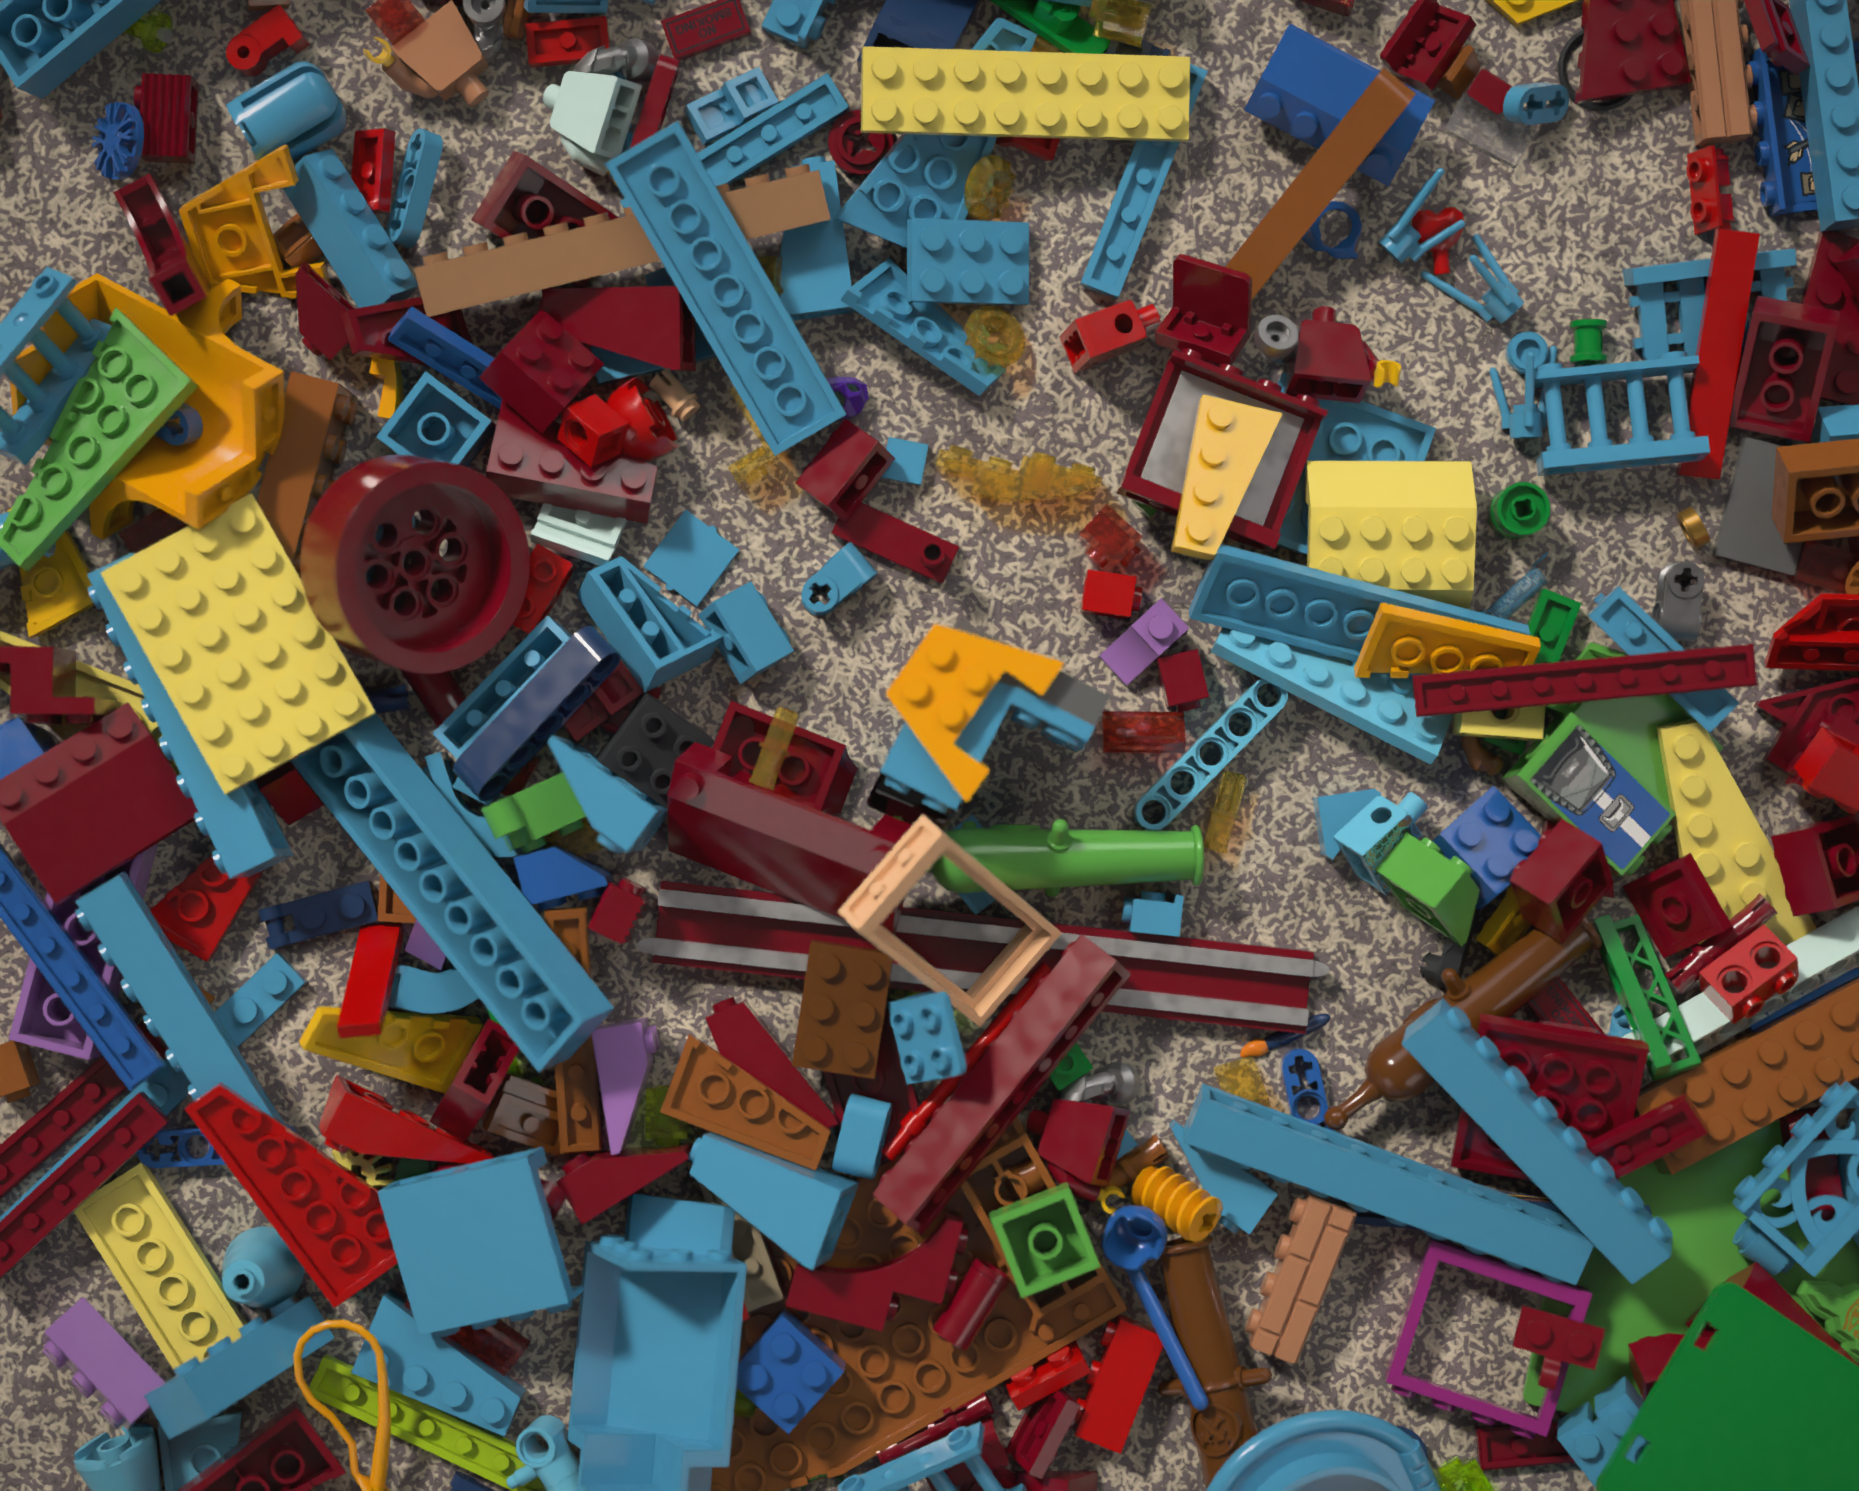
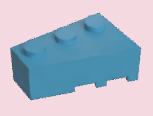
M620 556L588 571L579 589L577 598L608 642L619 652L621 660L645 693L709 661L723 636L714 629L710 632L690 617L692 612L684 605L676 606L660 593L662 588Z

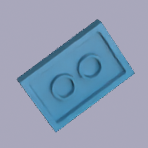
M929 218L908 219L907 302L1003 306L1029 305V223Z

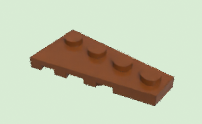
M689 1033L660 1113L816 1171L831 1130Z

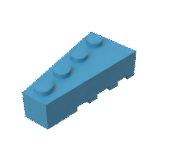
M392 1288L385 1293L371 1323L369 1332L376 1337L384 1352L389 1389L505 1436L511 1428L526 1388L487 1359L479 1356L455 1335L440 1338L436 1337L435 1332L419 1335L410 1303L404 1300ZM365 1339L351 1373L378 1384L376 1355L370 1343Z
M311 1296L297 1303L294 1302L292 1297H289L270 1309L273 1317L264 1322L261 1316L245 1324L238 1329L242 1336L234 1341H231L230 1337L227 1336L206 1349L209 1354L208 1357L201 1361L198 1360L197 1356L189 1359L173 1369L177 1376L144 1395L168 1438L171 1439L207 1421L294 1365L293 1354L298 1340L310 1327L325 1321ZM330 1329L315 1334L306 1343L302 1359L334 1339Z

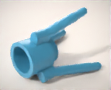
M1438 168L1431 179L1424 183L1396 224L1378 241L1401 264L1408 257L1416 263L1426 251L1465 227V221L1459 220L1418 245L1417 241L1421 238V235L1409 224L1444 175L1443 168Z
M1474 234L1472 239L1495 275L1494 277L1476 255L1469 257L1470 262L1477 269L1478 273L1491 287L1481 297L1486 303L1484 306L1427 271L1421 272L1423 279L1477 312L1486 322L1494 317L1499 324H1502L1524 303L1517 294L1519 291L1508 280L1479 234Z
M1556 346L1550 347L1546 364L1556 363ZM1530 352L1526 355L1525 404L1513 405V413L1511 414L1498 371L1494 367L1491 368L1489 373L1501 413V429L1510 430V439L1543 437V428L1547 427V412L1544 387L1541 389L1539 406L1534 404V354Z

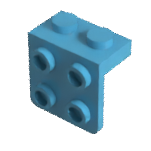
M932 990L886 1003L907 1084L954 1077L966 1072L967 1065L951 1001L946 992L934 993Z

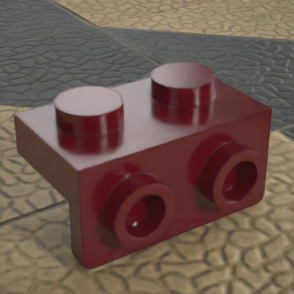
M1416 0L1393 36L1387 41L1380 54V59L1391 74L1399 80L1432 92L1476 27V23L1471 16L1441 6L1437 0Z

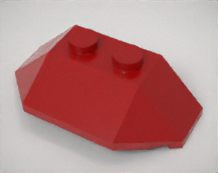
M1821 593L1773 633L1764 662L1765 668L1859 671V594Z

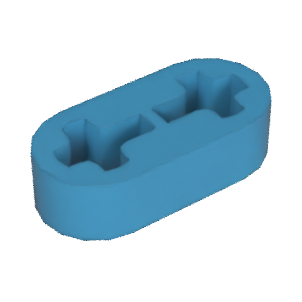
M1540 82L1516 85L1507 92L1504 98L1503 113L1505 118L1513 123L1534 125L1556 122L1563 118L1568 109L1569 94L1563 85Z

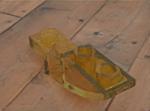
M950 445L948 451L939 450L935 469L973 479L970 496L1009 503H1044L1079 497L1098 490L1103 478L1096 476V469L1090 466L1072 463L1071 468L1055 464L1057 458L1040 452H1033L1032 457L1023 455L1020 469L1017 471L1011 469L1013 463L1008 460L989 456L988 462L972 458L973 451Z

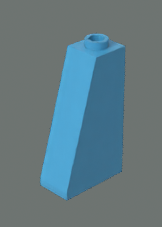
M822 156L803 159L802 165L809 163L810 171L819 169L831 219L783 232L775 290L793 321L855 313L853 308L840 300L852 286L843 222L834 219L841 210L835 161H826V157Z

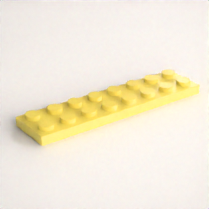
M895 47L862 48L861 133L1186 142L1189 140L1190 57Z

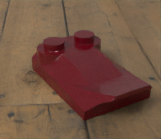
M730 701L712 747L715 750L733 756L728 776L829 815L841 813L858 769L849 757L846 745L733 701Z

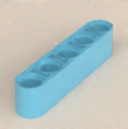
M1262 678L1252 683L1137 800L1133 809L1134 819L1137 824L1143 829L1151 831L1160 830L1167 826L1285 706L1288 692ZM1264 684L1271 685L1277 691V702L1272 707H1265L1258 701V689ZM1235 713L1246 716L1249 721V730L1241 737L1234 735L1229 730V719ZM1206 742L1214 743L1220 749V759L1213 766L1206 765L1200 759V748ZM1178 771L1186 772L1192 780V787L1185 795L1177 794L1171 788V778ZM1150 800L1159 802L1163 807V817L1156 824H1149L1142 817V807Z

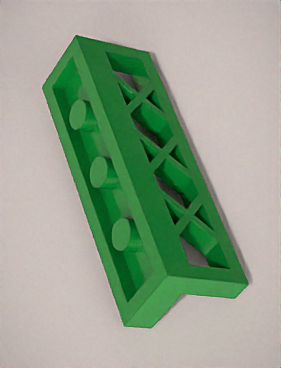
M1610 914L1595 918L1593 927L1602 941V948L1598 952L1635 1040L1648 1043L1649 1051L1646 1067L1652 1081L1699 1067L1701 1060L1639 915L1637 914L1615 922L1612 921ZM1633 928L1639 942L1633 954L1625 951L1618 935L1619 932ZM1641 949L1643 951L1645 959L1638 956ZM1634 964L1651 971L1654 981L1649 991L1640 987L1633 971ZM1656 987H1658L1661 996L1654 993ZM1649 1001L1667 1008L1670 1017L1665 1028L1655 1023L1648 1006ZM1672 1023L1677 1033H1674L1669 1030ZM1665 1038L1681 1044L1687 1058L1672 1063L1664 1044Z

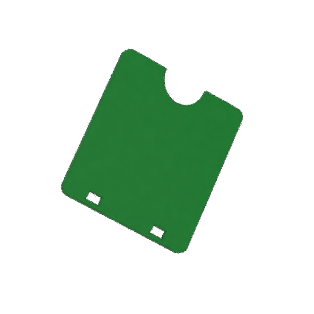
M1721 1282L1713 1288L1596 1480L1595 1490L1859 1491V1366L1739 1285L1732 1282ZM1708 1323V1325L1716 1329V1332L1703 1351L1699 1347L1694 1346ZM1640 1436L1648 1441L1636 1463L1625 1457L1637 1437Z

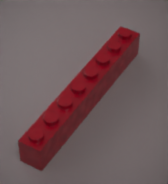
M1083 934L1075 942L1070 943L1063 951L1061 960L1050 974L1040 979L1035 992L1025 1005L1018 1008L1012 1014L1009 1025L1001 1035L987 1045L983 1057L972 1071L967 1072L960 1079L956 1091L948 1101L934 1111L931 1122L923 1132L909 1142L905 1149V1154L895 1167L888 1170L882 1176L878 1188L872 1195L904 1224L923 1234L1131 973Z

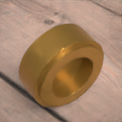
M1691 506L1677 513V522L1693 548L1698 549L1710 542V537L1703 522Z

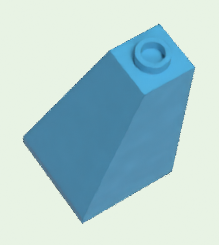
M714 1132L704 1134L703 1138H697L689 1156V1161L693 1162L690 1175L803 1266L813 1270L832 1259L860 1182L819 1167L815 1171Z

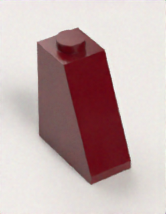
M491 1019L487 1020L429 1120L430 1123L463 1141H466L489 1106L520 1049L500 1024Z

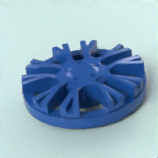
M124 102L109 103V105L105 106V118H98V124H95V128L100 130L99 137L93 136L92 139L96 141L92 143V147L98 148L99 154L94 164L97 165V170H101L102 176L121 181L132 175L140 161L144 143V127L142 117L134 105Z

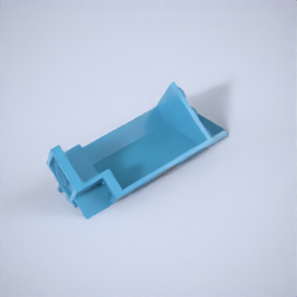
M632 1193L628 1196L625 1237L602 1234L600 1235V1241H585L581 1283L584 1292L580 1294L567 1438L568 1441L581 1449L577 1491H710L712 1467H729L747 1268L746 1263L732 1257L735 1210L730 1206Z

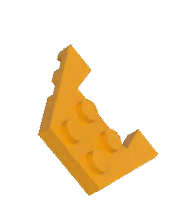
M288 145L277 148L185 203L179 209L193 255L210 282L211 288L227 279H231L241 284V292L256 294L258 291L278 293L281 297L297 298L295 274L299 267L283 268L259 193L294 186L299 181ZM325 262L309 264L331 284Z
M935 623L885 695L962 799L968 802L990 770L955 746V740L1003 672L1009 673L1042 696L1064 664L1053 658Z

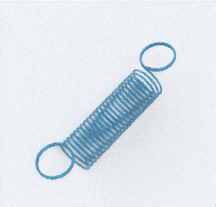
M1548 552L1543 554L1538 561L1531 565L1532 568L1536 569L1540 574L1541 572L1534 566L1537 565L1540 561H1542L1549 554ZM1531 569L1507 593L1505 592L1497 602L1495 601V604L1493 603L1487 609V612L1489 614L1491 612L1494 615L1491 609L1493 611L1495 609L1501 615L1499 616L1495 612L1499 618L1504 619L1505 617V619H1508L1527 600L1533 597L1537 591L1547 584V580L1542 574L1541 576L1545 582L1541 577V580H1539L1533 573V569ZM1530 576H1531V577L1537 582V584H1536V583L1531 579V581H1532L1536 586H1534V585L1530 582V580H1529L1527 577L1530 578ZM1519 587L1525 593V595L1519 590V592L1523 595L1521 596L1515 588L1518 589ZM1507 598L1513 604V606L1507 601V603L1511 606L1509 607L1503 599L1506 600ZM1482 609L1481 611H1479L1480 613H1485V614H1487L1484 609Z

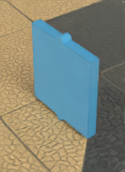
M685 510L643 567L666 583L667 590L672 591L674 589L692 604L698 606L740 550L719 535L714 525L707 526L689 511Z

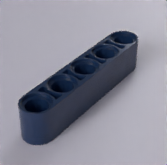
M586 626L578 630L459 756L453 766V772L480 801H487L495 797L612 674L621 660L619 652L593 626Z

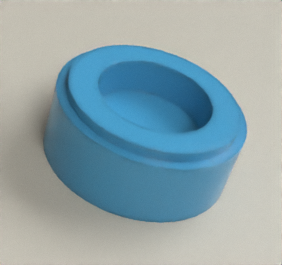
M1521 332L1509 341L1505 352L1506 360L1512 369L1525 374L1526 355L1532 352L1534 354V368L1537 371V367L1544 365L1548 358L1547 343L1543 337L1535 332Z

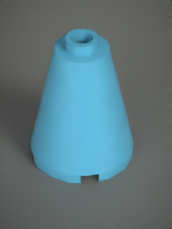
M260 1226L242 1232L229 1244L222 1263V1285L225 1293L231 1299L249 1307L268 1309L273 1308L296 1293L303 1281L305 1269L273 1227Z
M134 1424L128 1431L121 1427L125 1435L111 1439L108 1432L103 1433L85 1443L74 1454L75 1468L91 1491H162L156 1434L150 1424Z

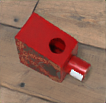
M1127 300L1075 319L1059 338L1076 374L1137 348L1147 338L1146 332L1158 328L1161 320L1153 304L1136 310L1133 301Z

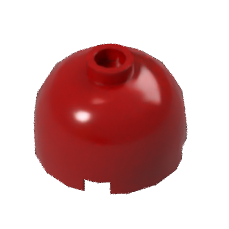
M634 377L613 391L606 404L629 422L621 451L644 461H653L678 448V444L673 442L677 440V436L659 401L653 402L650 398H646L644 394L650 391V389L640 378Z

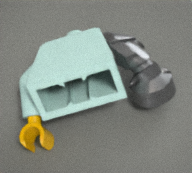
M632 38L623 42L620 47L613 46L605 49L604 45L587 53L575 65L574 71H568L564 74L561 86L551 84L546 88L543 95V103L547 108L553 110L550 126L561 134L560 141L576 164L602 176H605L606 173L611 175L605 163L619 156L622 152L642 85L608 74L618 71L623 77L637 82L649 79L653 75L658 61L657 51L651 43Z

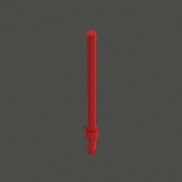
M1044 962L967 1050L964 1054L967 1065L966 1072L958 1076L943 1078L914 1113L910 1110L900 1122L902 1127L881 1150L891 1161L894 1162L909 1142L923 1132L927 1127L926 1123L931 1119L934 1111L944 1104L957 1089L960 1079L967 1072L972 1071L983 1057L987 1045L1001 1035L1009 1025L1012 1014L1018 1008L1024 1006L1033 995L1040 979L1050 974L1052 969Z

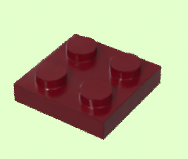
M1691 853L1622 886L1663 958L1722 933L1732 926Z

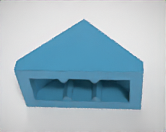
M1367 789L1313 797L1322 856L1329 860L1335 858L1341 849L1333 838L1334 835L1375 797L1380 796L1382 793L1376 789Z

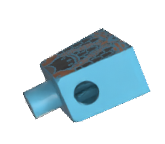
M1409 792L1398 805L1383 796H1378L1340 829L1333 838L1356 876L1387 895L1390 889L1375 869L1406 832L1420 841L1423 839L1415 822L1428 809V806L1419 796L1412 792Z

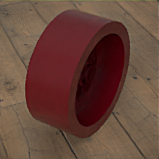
M388 455L374 458L355 466L339 477L326 490L315 506L307 523L301 548V576L304 592L312 612L324 630L340 645L351 652L416 673H440L461 668L491 650L503 638L517 617L526 594L529 579L530 558L527 536L517 510L505 493L494 482L473 469L454 463L412 455ZM419 511L420 523L414 529L412 519L416 512ZM382 524L383 536L380 541L376 542L375 531ZM446 539L448 543V548L446 553L441 557L440 546L442 542ZM410 552L411 563L404 570L403 559ZM373 565L374 576L367 583L365 574L367 569ZM437 580L439 585L438 591L432 597L430 592L431 586ZM399 593H401L402 603L397 610H395L393 606L394 599Z

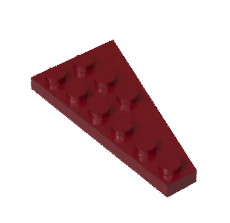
M1583 0L1581 28L1584 30L1583 49L1578 57V69H1581L1579 89L1575 93V104L1685 86L1691 82L1673 0Z

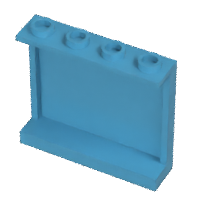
M543 1147L397 1180L378 1191L419 1335L435 1332L437 1338L445 1337L460 1331L461 1326L472 1324L474 1330L482 1329L497 1323L498 1318L509 1316L511 1322L520 1321L533 1316L535 1310L547 1308L549 1314L561 1312L572 1307L571 1301L584 1292L583 1285L571 1287L538 1173V1169L547 1163Z

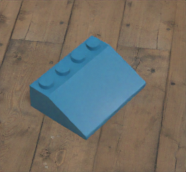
M552 736L548 744L589 822L594 829L601 833L597 840L616 854L643 851L667 818L668 808L666 809L602 765L597 757L579 744L574 743L573 740Z

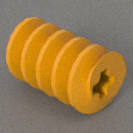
M1149 1166L1140 1172L1132 1186V1203L1135 1206L1143 1205L1149 1207L1162 1218L1165 1225L1171 1231L1179 1233L1185 1240L1195 1243L1204 1240L1221 1218L1223 1211L1222 1201L1218 1197L1211 1196L1207 1190L1199 1188L1196 1183L1187 1181L1184 1175L1177 1174L1171 1167L1163 1166L1157 1169L1155 1166Z

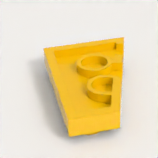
M68 529L56 541L55 553L52 556H42L29 571L19 567L22 581L20 589L22 601L26 605L28 623L26 624L29 638L34 639L95 606L88 592V587L92 586L87 574L91 572Z

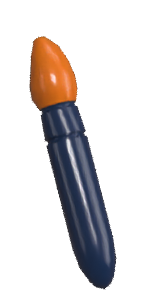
M1318 1014L1309 1017L1305 1034L1276 1031L1265 1038L1253 1039L1242 1048L1240 1057L1263 1056L1269 1050L1278 1048L1281 1045L1283 1046L1322 1028L1329 1022L1331 1017L1329 1014Z

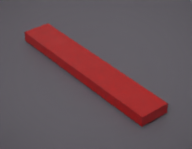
M1718 228L1715 230L1696 355H1699V364L1692 373L1688 398L1690 430L1695 432L1696 437L1708 436L1710 453L1702 461L1678 463L1677 474L1720 480L1760 233Z

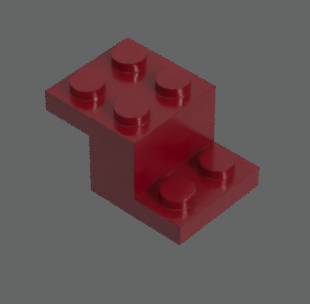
M0 646V675H11L10 714L24 715V723L61 725L62 717H66V723L91 725L117 709L116 700L76 697V651L47 646Z

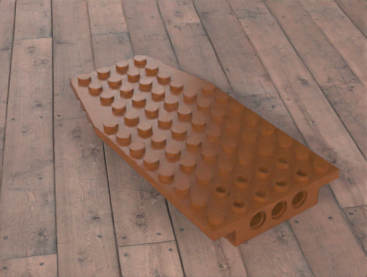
M1018 1116L923 1234L904 1224L872 1195L878 1188L882 1176L888 1170L893 1169L903 1155L898 1156L894 1162L889 1159L879 1165L874 1180L862 1177L856 1178L855 1181L860 1183L832 1259L822 1264L830 1267L851 1268L886 1262L918 1246L939 1226L947 1213L963 1217L962 1229L969 1230L963 1255L955 1253L951 1269L958 1270L953 1294L976 1257L991 1263L1011 1278L1010 1283L968 1351L962 1350L946 1341L932 1329L953 1294L945 1293L942 1304L893 1291L892 1296L900 1299L894 1322L885 1320L883 1332L786 1306L798 1261L763 1233L786 1299L750 1313V1319L742 1322L739 1358L785 1307L846 1362L845 1371L789 1434L736 1387L729 1467H712L710 1491H781L808 1485V1480L819 1474H827L826 1477L828 1479L842 1475L877 1455L876 1452L886 1450L893 1444L898 1443L944 1416L942 1410L950 1407L953 1411L981 1395V1393L988 1391L1014 1374L1026 1369L1128 1310L1097 1254L1096 1257L1100 1264L1099 1268L1021 1298L991 1222L989 1212L1055 1187L1057 1184L1041 1156L1038 1155L1037 1149ZM819 1477V1478H817V1479H815V1480H812V1481H816V1480L823 1479V1478H826V1477Z

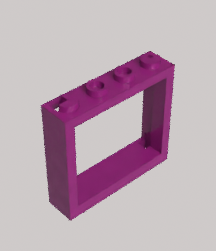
M1429 1236L1385 1373L1386 1383L1392 1384L1391 1390L1402 1396L1415 1398V1394L1418 1393L1432 1398L1430 1402L1432 1405L1447 1411L1454 1412L1456 1406L1472 1411L1470 1417L1479 1422L1494 1425L1495 1421L1498 1420L1512 1425L1510 1430L1518 1435L1534 1439L1537 1433L1547 1437L1570 1363L1561 1362L1555 1390L1545 1389L1537 1417L1404 1373L1405 1363L1438 1260L1571 1304L1572 1307L1568 1318L1581 1322L1584 1321L1592 1293L1586 1287L1577 1284L1573 1285L1565 1281L1555 1283L1544 1278L1538 1271L1526 1267L1522 1269L1513 1268L1499 1258L1487 1254H1475L1463 1246L1444 1240H1437Z

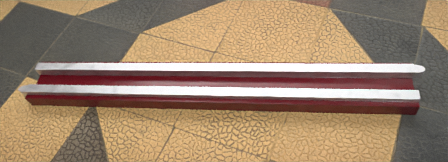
M665 880L661 881L659 889L656 938H646L637 943L638 949L653 955L652 963L805 979L810 943L813 939L881 950L859 933L847 920L775 892ZM902 907L895 937L963 991L967 992L1022 929L1025 923L1021 919ZM1051 923L1062 934L1003 1001H1011L1043 962L1053 970L1061 960L1065 948L1083 934L1131 973L1101 1012L1305 1034L1309 1015L1307 1002L1310 977L1328 974L1329 967L1324 963L1314 961L1313 951ZM894 960L890 989L918 992L932 991L931 988Z

